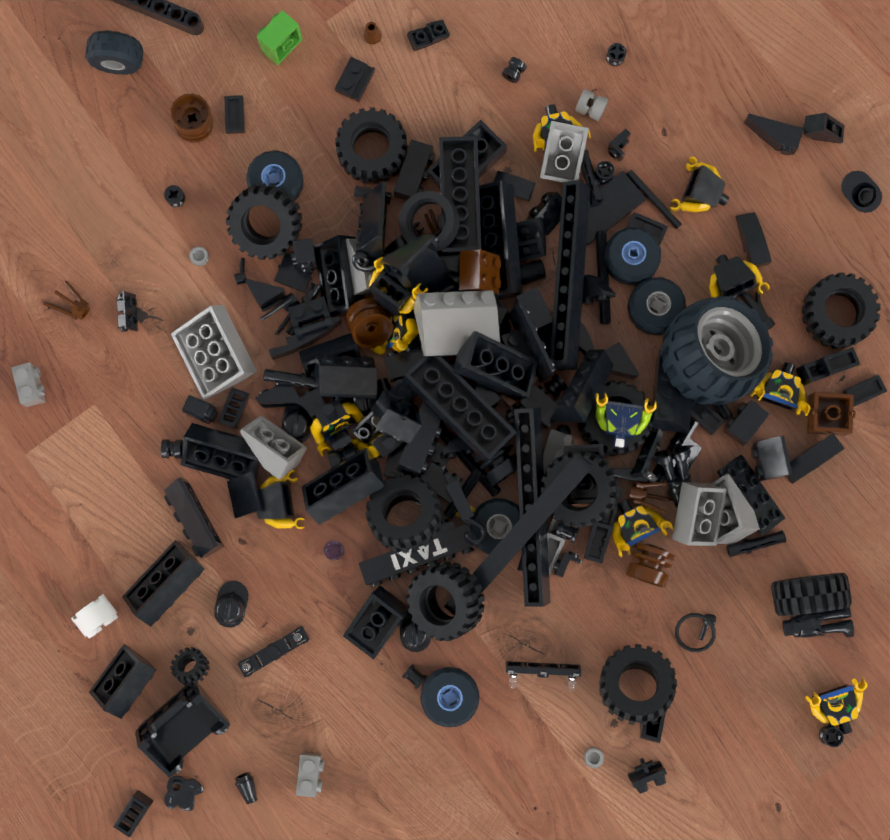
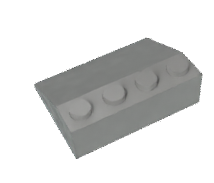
M493 290L417 294L413 309L424 356L457 355L473 331H477L500 342L498 310Z
M224 305L209 306L171 333L203 400L244 381L257 372Z

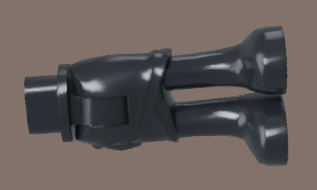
M688 445L678 446L673 449V456L680 478L675 475L670 450H660L654 455L655 461L665 471L669 487L668 495L677 508L682 482H692L691 474L689 475L687 469V459L691 454Z
M850 607L790 617V620L782 621L785 636L793 635L794 637L810 638L825 636L824 634L843 633L845 637H854V625L851 619L822 625L824 620L850 618Z

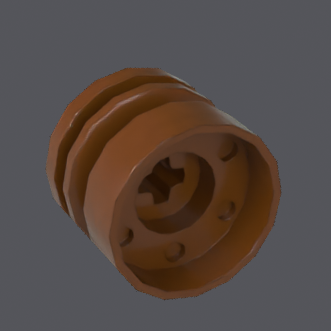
M191 93L179 96L173 102L171 118L178 136L191 143L205 140L213 129V118L207 101L200 95Z
M635 543L634 548L641 551L642 554L632 553V556L638 559L639 563H629L626 576L665 588L669 575L661 570L662 567L672 568V565L664 562V560L674 561L675 555L655 545Z

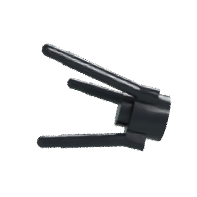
M293 293L285 295L281 299L262 308L261 310L264 312L278 305L262 316L260 320L263 321L281 308L288 312L289 307L299 305L300 302ZM289 314L276 330L275 335H278L291 319Z

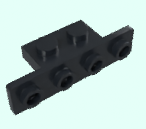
M690 418L689 434L676 432L666 449L671 452L676 477L679 478L673 449L682 445L690 447L691 454L687 459L688 471L702 447L690 439L699 423ZM657 464L651 472L648 483L664 482L666 479L665 471L660 464Z

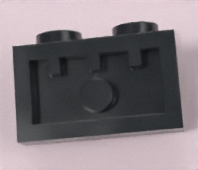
M558 192L545 193L540 199L541 202L529 211V216L526 218V220L541 217L545 235H549L560 222L562 197Z

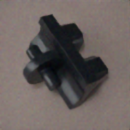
M640 758V765L634 767L635 771L627 774L633 787L642 794L649 789L647 782L653 780L656 786L665 784L667 772L660 761L653 763L651 760L645 763L644 759Z

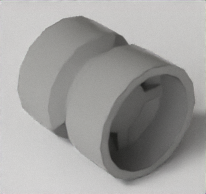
M584 89L575 111L583 115L589 114V118L599 122L609 99L601 95L596 97L594 92ZM589 102H593L591 108L587 106Z

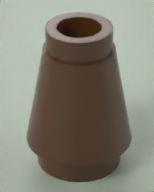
M368 22L363 37L368 44L374 45L380 42L382 33L376 23Z

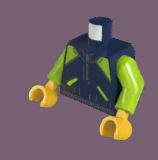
M596 393V419L606 435L614 436L613 447L625 448L626 438H634L635 435L641 434L648 425L652 412L657 406L656 401L653 406L647 405L649 398L645 400V406L608 401L606 393L604 394V399L600 400L598 393Z

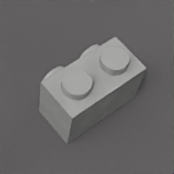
M30 362L11 367L20 404L30 407L46 402L44 397L45 389L41 385L39 368Z
M307 752L300 754L296 796L316 798L318 792L322 791L320 772L324 771L325 760H322V754Z

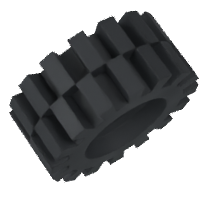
M191 647V649L185 648V652L180 650V655L176 654L174 656L176 660L171 661L173 665L170 666L172 675L185 686H192V683L195 685L199 684L198 680L203 681L204 678L202 676H207L206 670L210 669L207 657L194 647ZM196 661L192 670L184 672L185 667L190 662Z

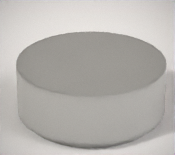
M195 247L190 251L189 258L194 265L204 266L209 261V253L203 247Z
M591 747L585 751L584 761L589 767L598 768L604 762V755L600 749Z

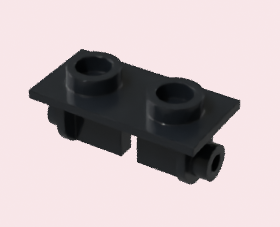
M123 291V294H118L116 298L118 312H124V314L118 315V328L120 332H128V330L138 331L136 294Z

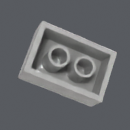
M682 482L672 539L685 545L716 546L727 489L711 483Z

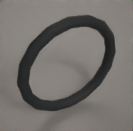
M690 613L683 616L677 622L675 637L685 650L702 652L713 645L716 638V629L713 622L707 616L700 613ZM699 617L710 625L712 637L706 646L691 648L681 641L679 628L686 619Z

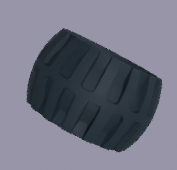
M718 296L697 301L682 310L666 330L661 346L664 373H667L670 379L669 382L681 392V395L695 400L696 403L721 405L738 400L749 394L759 385L772 362L773 340L769 335L767 324L762 321L755 309H751L745 305V302L739 299L734 300L727 296Z

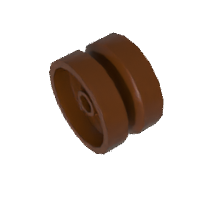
M372 298L355 302L346 313L345 321L355 343L360 347L375 348L380 346L393 333V324L386 309Z

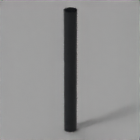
M631 169L626 175L667 220L678 229L682 223Z

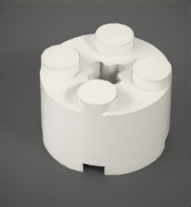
M104 594L99 596V599L95 602L89 603L71 618L82 634L89 639L103 630L101 628L103 624L106 627L118 618L116 615L118 612Z

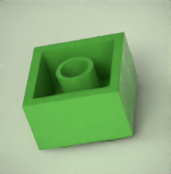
M283 10L279 14H275L271 18L270 23L259 30L257 36L261 51L277 65L303 40L299 24Z

